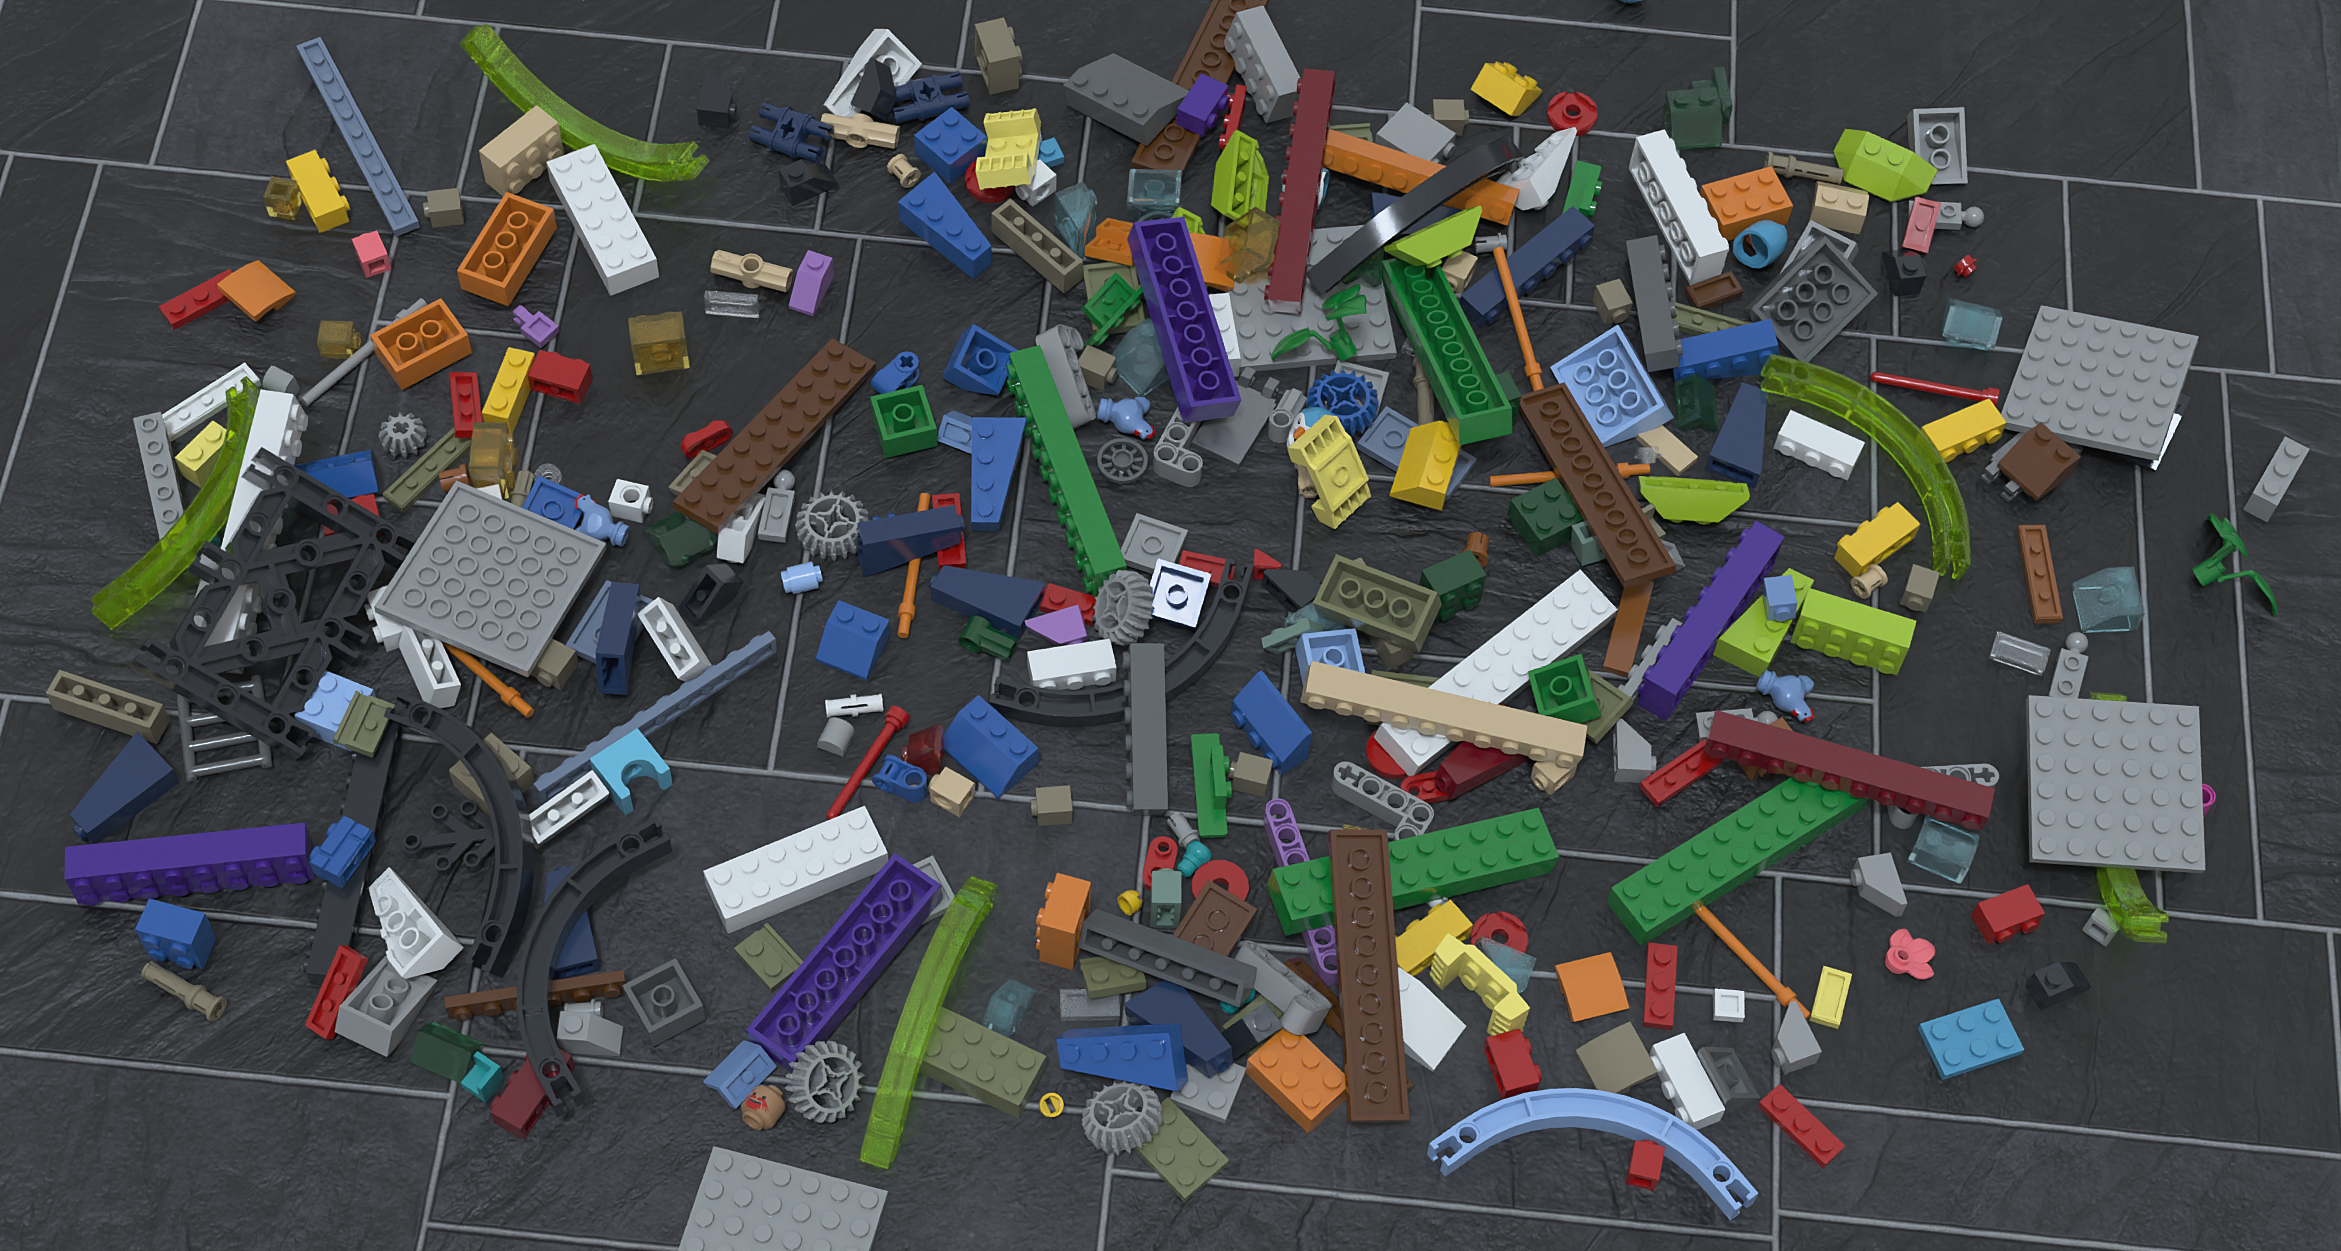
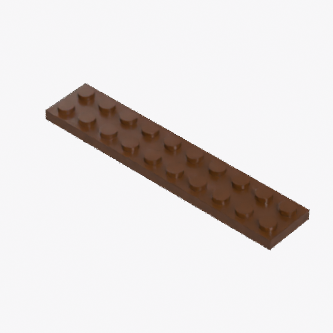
M1213 0L1172 83L1190 91L1202 73L1228 85L1236 68L1235 61L1225 48L1224 40L1236 12L1264 6L1266 9L1270 0ZM1176 114L1147 146L1140 143L1131 161V168L1179 184L1202 136L1176 125Z
M832 338L673 500V509L719 534L875 371L876 362Z
M1565 382L1521 395L1519 412L1622 586L1627 588L1675 573L1676 564Z
M1330 829L1327 833L1348 1123L1407 1122L1410 1118L1387 830Z

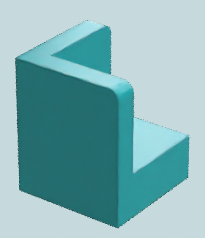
M477 1051L473 1055L476 1065L462 1080L461 1085L462 1088L486 1103L505 1079L501 1067Z

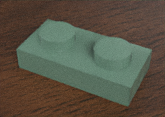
M1309 618L1299 619L1294 622V625L1275 629L1270 635L1261 638L1263 649L1277 655L1295 648L1301 634L1324 632L1323 626Z

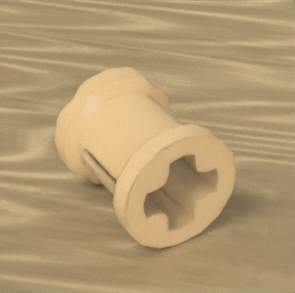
M898 154L893 157L887 165L888 172L895 174L900 179V184L904 188H909L916 184L921 176L920 170L916 167L913 168L907 162V157L904 154Z
M1872 564L1863 575L1851 579V587L1860 598L1867 599L1873 590L1877 587H1883L1888 582V578L1880 566Z

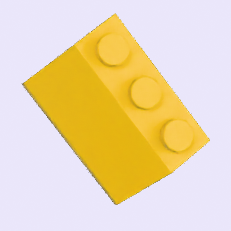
M1436 421L1410 429L1391 488V497L1442 511L1462 445H1459L1449 423Z

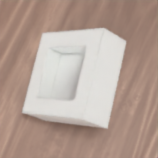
M1715 989L1713 992V1020L1743 1022L1745 1018L1744 991Z

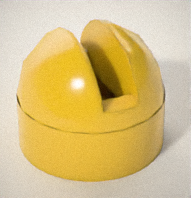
M1135 890L1125 891L1117 897L1119 907L1128 916H1131L1142 907L1143 899H1138L1137 896L1140 893Z
M1048 1093L1039 1101L1040 1112L1049 1118L1058 1116L1064 1107L1062 1098L1056 1093ZM1048 1098L1055 1111L1053 1113H1050V1110L1045 1102V1100Z

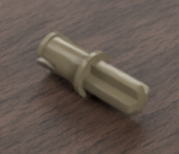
M528 470L518 472L514 491L509 495L511 498L510 503L521 508L523 507L532 488L533 473Z

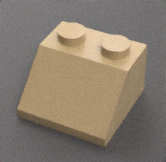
M1816 181L1809 222L1812 220L1826 228L1860 234L1866 217L1869 194L1864 190Z

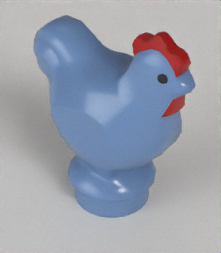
M1142 396L1135 397V399L1125 398L1117 403H1114L1111 398H1101L1097 419L1103 420L1104 423L1110 420L1118 431L1135 434L1142 439H1152L1156 435L1154 426L1149 425L1143 419V416L1150 410L1151 402L1147 398Z
M580 494L574 500L575 509H580L584 514L581 526L575 530L602 542L610 539L613 546L623 547L628 539L630 526L625 525L624 522H618L615 525L611 512L607 508L598 505L596 500L591 499V495L585 496Z
M1766 669L1763 671L1756 690L1762 692V695L1770 694L1777 708L1791 713L1799 721L1809 722L1814 719L1813 709L1809 708L1804 701V696L1809 694L1814 686L1813 681L1808 676L1800 675L1797 677L1787 675L1777 677L1775 671L1770 672Z

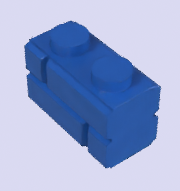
M343 816L338 823L334 822L329 827L326 834L327 839L321 846L318 845L313 849L309 858L310 866L315 875L328 880L340 888L345 886L376 842L374 834L369 828L357 824L346 816Z

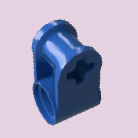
M908 351L898 354L894 360L874 376L871 381V387L879 394L910 388L919 380L918 357Z
M886 755L881 770L872 777L874 785L909 802L917 803L923 801L928 795L927 778L924 770L906 763L896 756ZM912 783H920L916 787L909 786Z

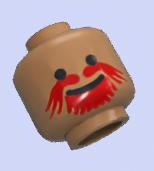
M773 1085L755 1086L741 1104L744 1122L755 1130L772 1128L786 1109L781 1090Z

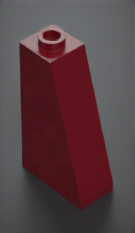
M1463 741L1440 764L1434 779L1439 789L1445 792L1451 800L1529 761L1530 758L1527 755L1518 753L1506 754L1501 749L1493 747L1480 748L1475 746L1474 743Z

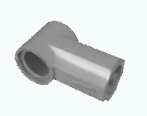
M1294 388L1286 390L1277 408L1270 413L1267 433L1273 442L1284 443L1287 441L1294 419L1306 405L1307 398L1301 391Z

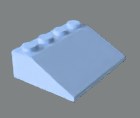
M1616 325L1550 367L1559 384L1565 382L1604 447L1656 429L1674 418L1630 340L1619 325Z

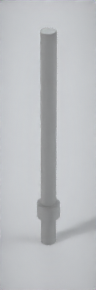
M420 298L407 310L403 309L395 315V320L390 324L427 306V303ZM368 341L300 398L306 406H309L374 352L372 341Z

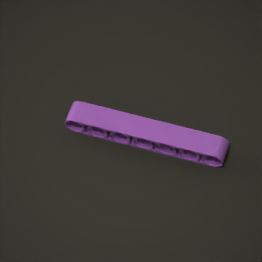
M1283 799L1269 801L1265 809L1264 827L1278 867L1310 861L1289 803ZM1273 814H1279V815L1283 816V818H1281V819H1276V818L1272 817L1271 815H1273ZM1289 839L1292 841V843L1286 844L1281 842L1280 840ZM1333 925L1302 932L1315 972L1326 985L1337 984V970L1330 971L1325 968L1326 965L1330 964L1337 967L1335 930ZM1324 939L1328 944L1320 945L1315 940Z

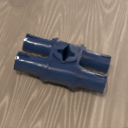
M957 71L941 76L930 74V77L917 80L909 79L906 81V84L895 86L897 96L895 103L908 99L913 101V104L892 108L895 124L915 119L922 122L926 118L943 114L951 107L955 110L970 107L966 91L947 96L941 94L942 91L963 87L960 72Z
M764 102L761 106L766 108V110L760 108V118L774 121L777 125L773 131L753 125L751 129L756 132H749V140L767 145L770 151L787 154L793 159L801 157L815 163H820L821 159L817 158V156L823 157V148L805 142L810 134L829 141L832 136L828 135V133H834V126L815 120L814 116L810 113L804 114L793 110L789 106L780 108Z

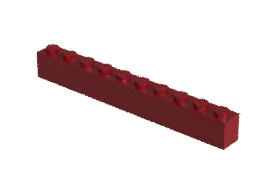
M1304 69L1303 77L1298 78L1297 94H1300L1299 101H1294L1293 116H1296V122L1291 123L1290 139H1293L1292 146H1287L1286 162H1289V167L1283 171L1282 183L1286 186L1285 192H1280L1279 208H1282L1281 215L1276 216L1275 230L1278 231V237L1273 238L1272 254H1275L1274 262H1269L1268 277H1271L1270 285L1265 286L1264 301H1268L1270 311L1301 314L1307 278L1305 273L1308 271L1336 87L1335 71Z
M1715 710L1704 752L1710 753L1716 758H1728L1738 761L1744 766H1756L1766 769L1773 774L1788 775L1801 782L1809 781L1822 785L1829 790H1841L1850 793L1854 797L1873 799L1886 806L1894 805L1904 808L1911 813L1933 816L1939 821L1954 822L1972 830H1983L1990 816L1995 788L1718 710Z

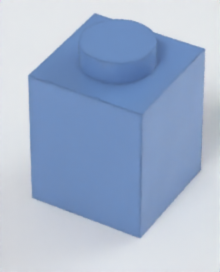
M1792 575L1764 578L1762 594L1767 620L1786 621L1795 618L1797 599Z

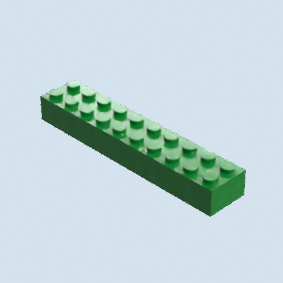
M1399 258L1382 261L1383 286L1459 445L1512 434V408L1440 264L1427 268L1426 265L1414 266Z
M1038 345L1009 353V364L1006 365V372L1009 378L1006 380L1009 395H1014L1016 399L1014 406L1017 416L1027 418L1025 437L1031 438L1033 443L1031 444L1032 455L1035 460L1039 459L1041 478L1043 482L1047 481L1050 487L1048 488L1049 499L1052 504L1056 503L1057 505L1056 515L1059 525H1064L1067 531L1065 532L1067 546L1074 549L1075 555H1073L1076 569L1078 571L1082 570L1084 575L1082 577L1084 590L1086 593H1091V596L1097 597L1099 594L1098 587L1104 586V580H1109V576L1116 574L1118 570H1127L1126 562L1041 346Z
M1791 777L1611 887L1606 903L1638 944L1643 946L1693 915L1701 906L1706 907L1865 808L1869 798L1854 797L1848 792L1837 789L1829 790L1822 785L1809 781L1801 782Z
M1539 808L1388 842L1393 910L1551 873L1559 859V855ZM1329 856L1272 870L1267 882V888L1285 936L1334 925Z

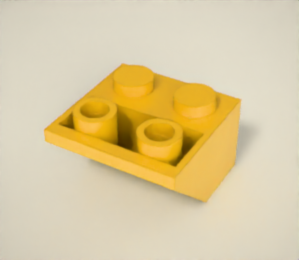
M1497 61L1495 64L1485 63L1471 87L1472 91L1511 116H1520L1543 91L1536 86L1538 82L1526 75L1522 77L1516 73L1517 68L1506 62L1502 64Z

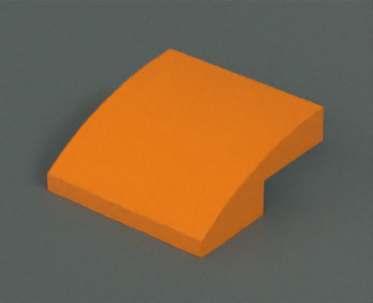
M1111 218L1105 219L1096 227V237L1085 246V256L1132 266L1134 260L1127 238L1134 223Z
M1189 233L1206 287L1211 286L1225 292L1235 289L1231 241L1211 235Z
M259 260L239 268L217 284L218 290L255 322L272 308L276 311L279 310L296 295L292 288Z
M1611 952L1554 966L1561 994L1565 995L1571 1022L1629 1009L1625 990Z

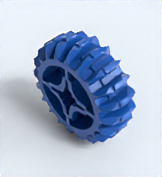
M1343 368L1340 374L1332 370L1330 376L1323 373L1320 380L1315 379L1313 387H1310L1308 390L1306 406L1307 408H1325L1322 400L1326 401L1330 407L1328 411L1339 418L1345 432L1353 437L1355 430L1363 433L1365 427L1372 425L1373 420L1377 417L1379 401L1377 399V390L1373 389L1372 381L1365 382L1366 378L1364 375L1356 377L1355 370L1351 374H1346ZM1356 396H1357V397L1361 400V402L1363 403V407H1361L1360 405H1358V401L1355 400V397H1356Z

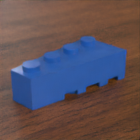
M935 171L898 201L899 221L972 279L976 278L992 264L991 244Z
M1763 320L1681 339L1683 355L1678 356L1680 366L1672 368L1675 383L1781 373L1778 342L1772 320Z
M972 417V532H999L1027 428V418Z
M1180 1023L1068 1029L1056 1039L1060 1068L1173 1091H1178L1188 1082Z

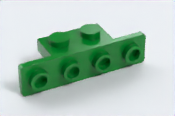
M1582 161L1576 162L1563 213L1574 206L1587 219L1588 216L1594 217L1597 201H1593L1594 196L1599 197L1602 181H1598L1601 166Z
M1115 272L1084 304L1080 310L1098 327L1096 332L1084 343L1085 347L1087 345L1092 346L1094 343L1099 346L1109 336L1106 331L1110 327L1116 328L1125 319L1122 314L1126 309L1130 312L1139 304L1141 300L1138 296L1143 292L1141 283L1133 290Z
M1219 734L1191 735L1199 837H1226L1228 833L1226 801L1227 798H1232L1231 781H1226L1225 773H1229V756L1223 755V745H1220Z

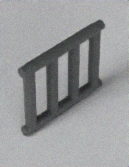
M260 675L252 676L250 681L233 683L265 701ZM218 693L217 698L225 697L227 695L224 693ZM177 694L184 770L187 782H195L197 777L254 766L262 765V768L265 769L272 767L271 746L245 731L193 741L192 727L224 722L225 720L211 712L190 716L189 703L192 702ZM258 741L260 754L196 766L195 752Z

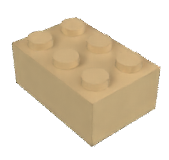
M536 105L480 149L479 154L486 183L504 196L506 192L511 194L519 193L527 183L539 177L547 168L546 162L564 155L559 123Z

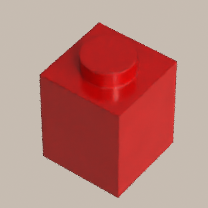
M1635 1140L1630 1154L1625 1184L1654 1191L1660 1178L1665 1147L1659 1146L1651 1140Z

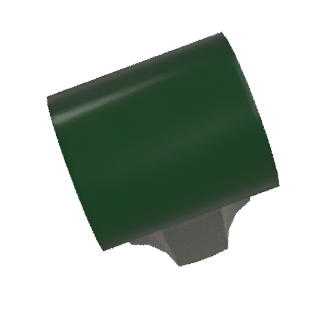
M971 616L958 639L959 644L970 652L978 653L981 650L1006 662L1012 659L1018 645L1017 638L994 629L989 621L980 616Z

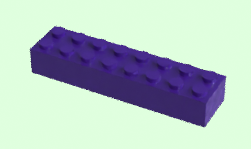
M1176 217L1134 222L1127 241L1183 423L1234 416L1241 402V397L1185 218Z
M1755 521L1751 529L1747 527L1744 529L1738 539L1739 545L1737 548L1732 547L1724 560L1726 561L1724 567L1719 566L1711 578L1713 582L1710 587L1704 586L1697 598L1699 602L1696 607L1690 606L1684 616L1685 622L1682 627L1680 625L1676 626L1670 636V640H1672L1670 644L1662 646L1657 654L1656 659L1658 661L1654 666L1649 665L1643 674L1642 680L1644 681L1637 692L1641 694L1638 702L1640 707L1667 722L1713 655L1718 639L1736 622L1764 581V578L1767 577L1774 567L1785 538L1784 536L1758 521Z
M305 823L65 847V881L77 903L84 905H96L104 901L125 902L133 898L155 899L158 896L171 894L174 896H184L191 892L200 891L214 893L220 889L229 888L243 890L249 886L258 885L273 887L278 883L287 882L302 884L307 882V880H316V875L313 873L309 863L310 854L315 847Z
M894 853L746 1029L749 1042L760 1045L770 1058L793 1073L794 1069L791 1068L789 1063H798L796 1053H805V1046L815 1045L817 1041L825 1042L943 899L941 884Z

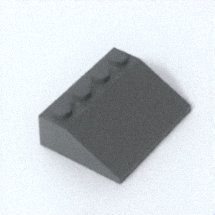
M1114 53L1079 68L1063 85L1068 106L1146 146L1174 118L1178 107L1189 92Z
M1824 236L1816 238L1742 311L1753 323L1771 319L1778 345L1798 363L1805 366L1878 293L1831 241Z

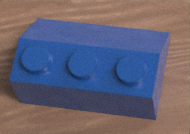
M371 449L294 465L347 498L379 492Z
M1261 670L1233 699L1231 718L1237 727H1242L1247 733V738L1254 748L1258 747L1264 754V758L1273 760L1272 769L1275 768L1281 776L1308 759L1312 732Z
M979 695L958 712L938 743V746L997 799H1000L1039 764V748Z

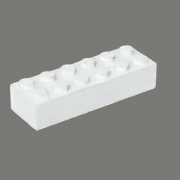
M1665 129L1636 137L1629 170L1689 284L1693 285L1721 275L1727 253L1729 252V244L1726 238H1722L1716 219L1711 217L1706 200L1699 195L1695 180L1690 178L1686 170L1685 161L1677 154L1673 139H1669Z
M593 144L546 162L550 182L610 296L658 278L657 259L596 145Z
M863 806L703 872L708 892L729 934L878 873L888 861V852L866 807Z

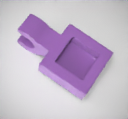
M519 305L512 312L516 316L513 319L514 322L521 327V333L540 348L559 332V326L540 311L533 316L523 306Z

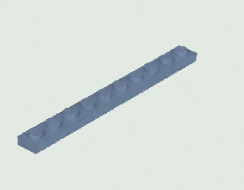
M321 37L297 45L301 59L395 237L420 228L417 217Z
M770 631L762 636L754 637L748 645L740 650L732 651L722 662L709 666L694 680L684 682L671 695L661 697L651 708L638 712L632 720L623 726L613 728L609 735L600 741L590 743L580 754L567 758L561 766L552 772L542 774L533 783L538 799L542 804H545L592 770L591 757L638 728L645 738L777 653L776 638Z

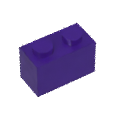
M1201 73L1177 109L1176 125L1204 137L1208 129H1213L1216 125L1220 111H1225L1229 104L1228 85Z

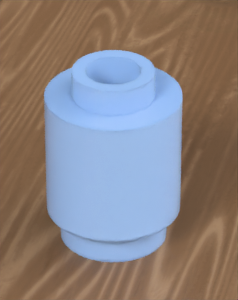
M812 561L787 567V571L781 572L786 593L793 592V594L817 589L819 588L818 582L823 581L819 565L813 566Z

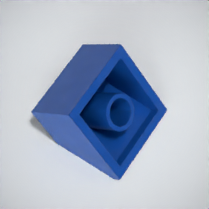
M972 324L961 334L942 378L964 391L998 395L1007 377L1006 365L1009 364V353L1019 350Z
M838 600L826 622L816 661L867 681L890 638L889 619Z

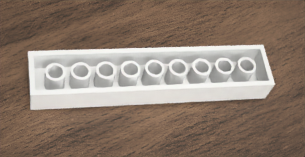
M260 390L221 549L226 551L227 543L254 497L263 490L242 478L241 476L252 463L256 466L255 469L268 475L271 474V470L258 461L256 463L251 461L254 454L263 447L293 466L295 458L300 456L302 449L300 438L302 431H305L307 428L308 416L294 394ZM277 475V480L280 484L288 485L287 478ZM281 515L260 551L276 548V535L281 533L283 526ZM250 521L251 529L255 532H261L260 525L257 522ZM222 568V574L225 578L234 579V574L230 569ZM257 582L238 587L204 647L257 633L255 621L257 613L262 611V598ZM204 618L201 627H206V621ZM246 645L245 650L248 655H251L249 645ZM244 667L227 672L243 674Z
M1579 570L1428 688L1500 705L1504 703L1506 705L1531 685L1528 671L1563 660L1606 626L1617 609L1591 580ZM1386 722L1380 725L1374 736L1408 776L1417 775L1457 743L1447 739L1446 736L1438 734L1425 735L1416 729L1408 727L1400 729Z

